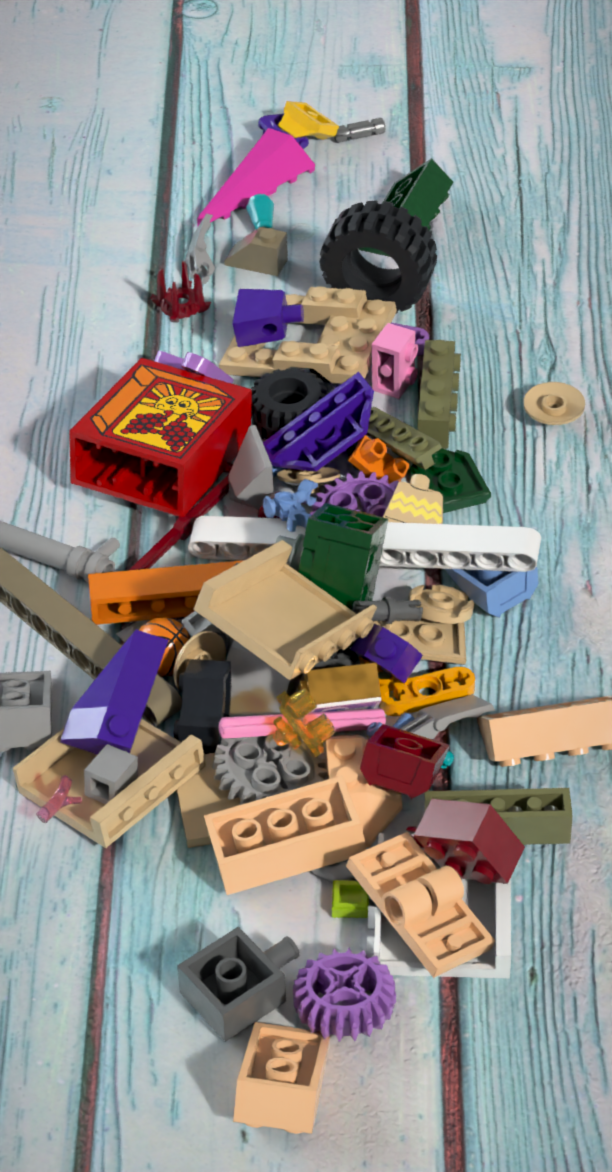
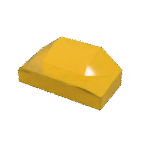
M286 101L284 116L278 124L281 129L294 138L315 136L321 140L336 136L339 128L337 124L307 103Z

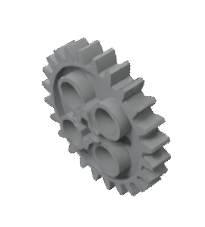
M271 734L258 737L222 738L221 744L217 745L212 769L216 770L214 779L221 781L219 789L230 790L228 799L231 800L239 797L241 799L240 805L324 781L328 773L324 769L326 761L325 759L318 758L319 749H309L310 740L302 742L298 740L300 734H293L291 736Z

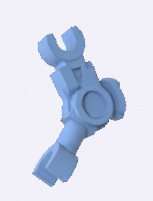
M304 479L295 493L278 492L273 499L265 495L263 508L266 517L273 518L275 515L280 517L282 521H287V529L290 532H295L296 526H302L306 529L307 520L311 515L306 513L305 508L301 504L312 506L316 502V498L311 497L310 494L313 489L318 487V483Z

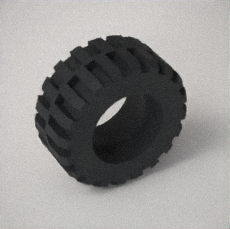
M367 201L365 205L362 202L354 204L351 208L343 210L338 218L335 219L321 247L319 263L321 271H324L322 276L326 284L331 285V288L365 290L367 300L395 302L396 314L399 310L401 312L406 311L422 298L437 263V255L435 253L437 248L434 239H430L432 234L427 226L423 227L421 225L422 221L416 215L411 216L407 213L408 209L402 206L397 208L393 206V203L386 201L383 204H378L377 201ZM358 248L378 249L388 254L397 263L399 268L384 269L368 262L360 254Z

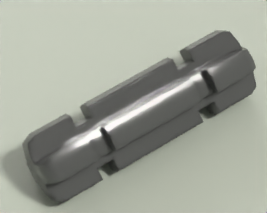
M383 118L371 119V122L366 120L347 124V127L341 125L334 139L339 143L347 141V138L354 140L372 136V133L374 135L382 134L386 131Z

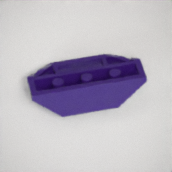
M359 371L263 442L273 466L317 472L367 434L374 390Z

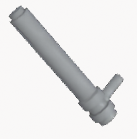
M0 521V547L2 549L66 571L68 576L78 580L85 579L87 583H89L88 574L115 571V564L112 560H109V556L120 547V543L116 538H110L94 552L82 546L72 547Z

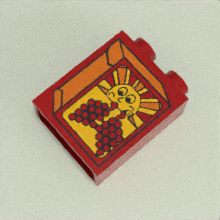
M140 358L69 430L71 483L172 515L184 517L224 472V465L227 462L232 463L237 457L248 428L251 426L252 389Z

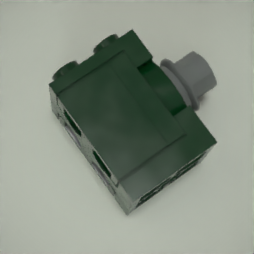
M325 503L308 518L305 537L303 534H299L296 539L280 535L276 543L283 540L293 547L287 560V565L352 610L353 603L356 600L373 601L372 597L374 596L388 518Z

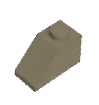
M259 227L233 246L224 261L225 265L278 276L288 260L287 232Z

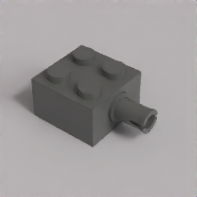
M238 926L177 965L179 990L182 996L226 1042L286 1002L285 974L280 968L293 959L300 957V952L295 942L288 936L263 952Z

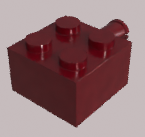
M431 799L418 827L409 826L406 828L407 832L414 833L410 834L411 837L440 867L450 866L458 873L461 880H477L483 884H491V882L508 884L525 848L491 804Z

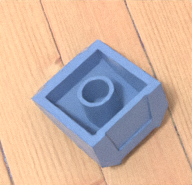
M537 567L527 572L445 569L471 600L487 613L499 618L502 613L522 601L530 600L539 584Z

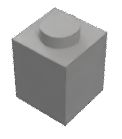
M107 744L84 770L85 796L104 804L108 803L138 778V757Z

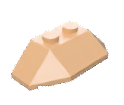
M359 734L324 736L326 768L328 771L327 780L343 775L361 822L366 848L370 847L375 842L379 833L401 811L402 795L400 792L373 784L369 786L362 774L360 766L369 738Z

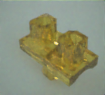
M304 688L290 697L285 691L276 696L281 704L279 710L288 721L286 723L281 716L273 721V724L278 729L273 735V740L276 744L283 746L289 743L293 749H297L302 744L297 737L299 735L315 757L323 753L324 747L322 743L329 739L336 730L325 713L310 723L305 718V715L317 708L315 700L307 689Z

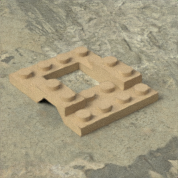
M310 287L306 296L297 294L286 295L287 305H303L304 322L299 323L326 325L317 344L282 341L278 350L263 349L266 343L238 347L234 335L219 363V368L226 374L237 376L262 377L266 373H273L274 370L298 367L314 369L331 383L342 384L358 371L365 379L372 364V343L387 323L391 324L397 312L396 304L391 301L367 300L365 290Z

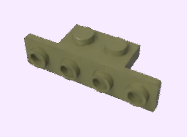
M371 407L367 436L372 439L379 438L386 444V447L391 449V452L423 470L435 464L432 454L442 448L439 441L376 407Z

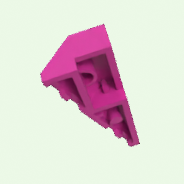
M268 128L197 217V225L199 226L206 214L213 215L210 223L220 217L224 220L229 218L231 211L240 206L245 209L252 196L256 194L269 196L277 191L279 185L287 181L290 184L297 181V176L305 171L308 173L314 172V162L292 135Z

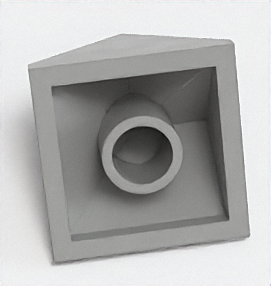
M256 425L248 428L228 476L229 496L232 501L259 510L265 495L269 496L274 493L273 471Z

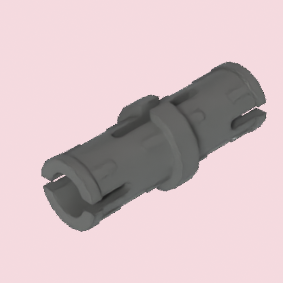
M384 597L381 601L356 600L352 607V611L358 614L369 606L375 605L377 608L372 621H381L383 624H392L394 621H420L423 614L422 607L415 608L416 606H421L420 600L394 601L390 597Z

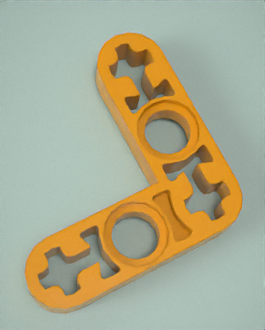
M359 656L360 664L370 663ZM460 666L408 678L405 683H402L393 676L389 679H379L381 693L379 707L384 710L386 715L394 717L401 716L402 713L418 712L426 707L474 694L475 675L470 669ZM377 667L378 673L383 672V670ZM429 687L436 692L426 696L419 693V690ZM393 690V694L397 701H394L393 698H389L390 691Z

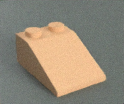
M255 1022L237 1079L233 1122L245 1123L247 1126L254 1128L265 1126L284 1129L294 1134L302 1132L312 1134L318 1110L330 1036L324 1039L320 1031L311 1033L310 1030Z

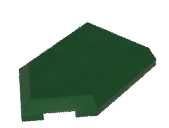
M441 448L432 454L435 464L428 469L423 470L414 464L410 467L412 475L422 474L429 478L430 484L428 489L440 492L443 495V513L483 504L491 498L489 488L470 454L460 450L453 452Z

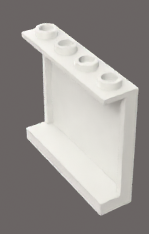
M379 833L378 844L384 842V833ZM427 855L437 869L441 868L432 857ZM511 878L508 884L495 882L483 884L477 880L462 879L464 887L462 900L495 939L492 950L436 977L510 979ZM377 905L376 907L368 906V929H375L374 937H367V957L378 956L380 964L388 966L390 975L431 976Z

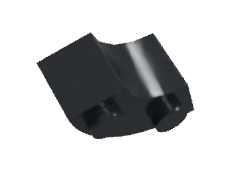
M190 659L186 671L180 673L179 691L183 693L182 708L179 720H176L174 723L173 735L180 742L184 741L191 734L202 741L204 754L216 752L217 745H220L222 740L219 733L220 720L230 717L231 661Z

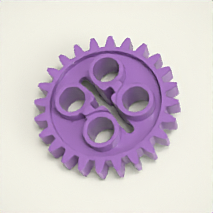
M360 471L358 478L355 479L348 473L346 476L347 481L343 482L339 478H335V487L328 484L324 485L325 493H317V502L312 505L313 512H310V515H312L325 503L360 511L357 507L356 496L361 502L362 512L383 517L399 481L396 480L389 484L388 475L378 480L376 472H373L369 478H365L363 471Z

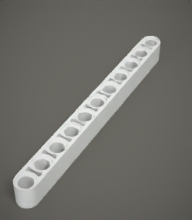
M200 516L194 522L188 550L192 555L201 559L246 560L274 545L280 535L296 539L299 534H303L305 537L306 529L302 526H296V531L290 532L287 529V521H282L281 518ZM388 522L379 566L527 572L537 567L541 535L536 530L527 527Z

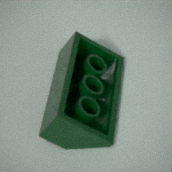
M431 158L394 182L384 201L393 203L394 207L400 208L402 206L408 209L407 213L411 216L416 215L422 221L421 225L423 227L427 226L430 230L431 226L429 224L440 213L439 206L448 199L450 195L448 191L453 181ZM358 248L361 251L390 257L378 249Z

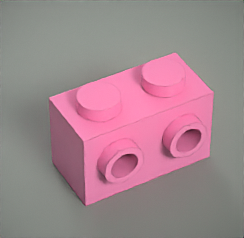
M387 323L372 343V389L374 391L400 399L408 386L415 383L418 375V369L415 368V358L418 352V345L415 344V331Z

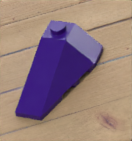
M135 630L72 707L60 743L97 755L107 744L131 753L168 640Z

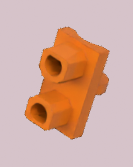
M366 435L358 440L356 449L348 459L356 468L363 471L365 478H369L373 472H376L378 480L388 475L389 484L396 480L401 482L409 469V463L402 457L394 459L387 453L386 444L379 438L371 440Z

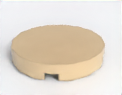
M436 584L432 585L431 590H424V585H419L411 589L408 600H420L421 606H416L415 608L422 607V618L430 621L449 624L463 623L471 619L473 614V600L468 601L469 597L466 593L453 587Z

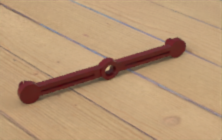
M227 462L223 468V471L228 473V475L184 517L180 516L174 523L173 528L129 570L150 569L180 539L186 540L191 535L196 518L206 515L229 492L228 476L233 466L231 462Z

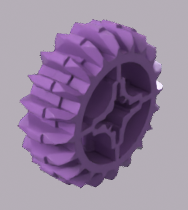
M350 947L346 953H338L334 948L332 954L328 956L319 952L317 961L307 959L305 968L299 969L297 979L294 980L293 1004L301 1024H308L311 1033L321 1030L324 1039L330 1035H336L339 1042L343 1036H351L356 1041L360 1033L370 1037L373 1028L382 1030L385 1020L391 1019L394 1004L396 1003L395 981L393 980V975H390L388 966L380 964L378 956L368 958L365 950L358 954H353ZM367 990L372 993L370 996L365 993ZM322 993L324 996L320 999L317 995Z

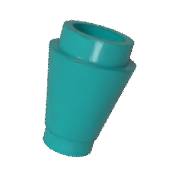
M265 194L252 196L246 209L255 230L259 227L272 228L273 201Z

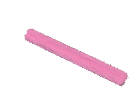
M380 708L225 717L220 720L219 733L222 738L226 739L269 736L271 734L290 735L367 730L374 722L386 724L384 710Z

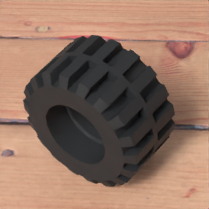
M278 369L274 370L271 374L266 373L262 375V379H257L254 382V387H251L252 426L256 425L261 439L270 438L327 395L324 382L320 378H316L315 374L311 372L305 373V370Z

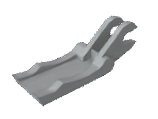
M210 214L205 215L194 232L185 258L189 268V276L193 279L194 273L200 274L202 276V284H206L210 279L209 276L215 271V266L205 250L207 247L204 242L205 233L211 227L210 219L213 215Z
M472 694L421 709L417 713L416 719L400 729L434 739L439 731L445 730L450 723L456 720L478 718L483 713L495 711L491 703Z

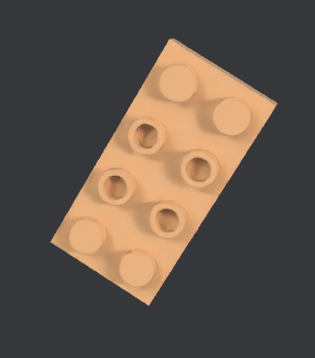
M408 832L349 857L346 865L348 870L433 978L492 950L495 939L462 900L464 887L458 873L450 866H443L437 869Z

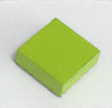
M333 880L332 918H368L369 895L359 882Z

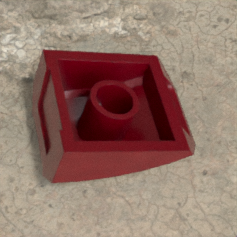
M382 724L366 743L360 770L369 786L373 784L407 794L410 799H413L430 789L441 769L450 745Z

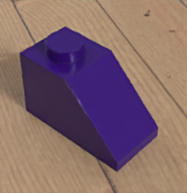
M377 624L373 625L367 636L357 638L350 649L368 662L377 663L378 668L402 683L406 682L423 656L409 642Z

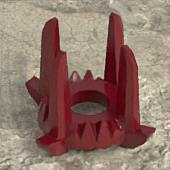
M182 261V288H177L176 282H173L172 289L169 287L166 292L164 269L159 270L157 275V295L152 294L150 299L161 308L165 315L170 317L171 322L178 323L179 319L190 317L197 312H205L211 305V302L204 301L202 281L196 273H194V288L191 289L192 281H189L185 261ZM185 298L189 301L184 304H179L178 299Z

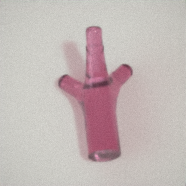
M62 776L59 787L54 795L36 813V816L43 823H47L62 807L82 803L81 797L67 796L72 784V780L68 776Z

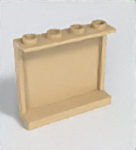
M281 540L204 582L193 610L284 677L291 680L301 673H308L320 661L326 662L339 649L345 650L355 639L367 636L374 625L372 617L377 607L371 605L358 614L354 613L286 563L293 547Z
M142 719L130 753L138 757V778L106 804L85 796L84 770L97 754L60 743L64 728L13 767L18 791L21 795L104 848H107L205 767L206 762L200 739L191 734L184 741L180 742Z

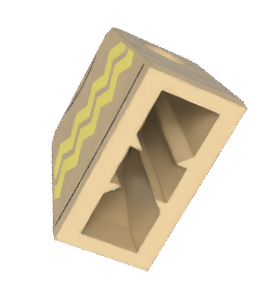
M415 474L411 477L410 483L398 482L383 517L388 518V522L443 524V495L440 492L428 489L430 480L427 476Z

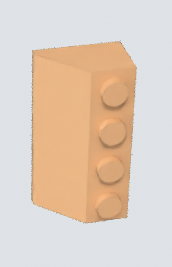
M611 695L483 715L477 718L488 758L495 762L499 761L500 767L521 764L520 758L533 756L534 761L554 759V752L566 750L568 751V756L589 753L588 747L601 745L602 750H612Z
M343 775L204 815L227 895L348 860L353 855L367 850L361 822Z

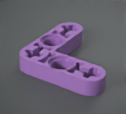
M158 350L154 359L158 363L231 384L234 381L233 378L214 363L191 352H187L183 359Z

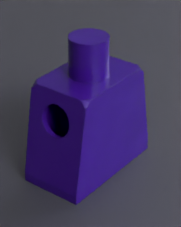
M238 290L232 323L238 347L283 340L286 337L288 323L304 322L303 305H287L286 295L282 290Z

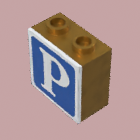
M377 663L310 670L306 673L304 680L300 681V686H298L300 706H306L307 713L377 709L381 702Z

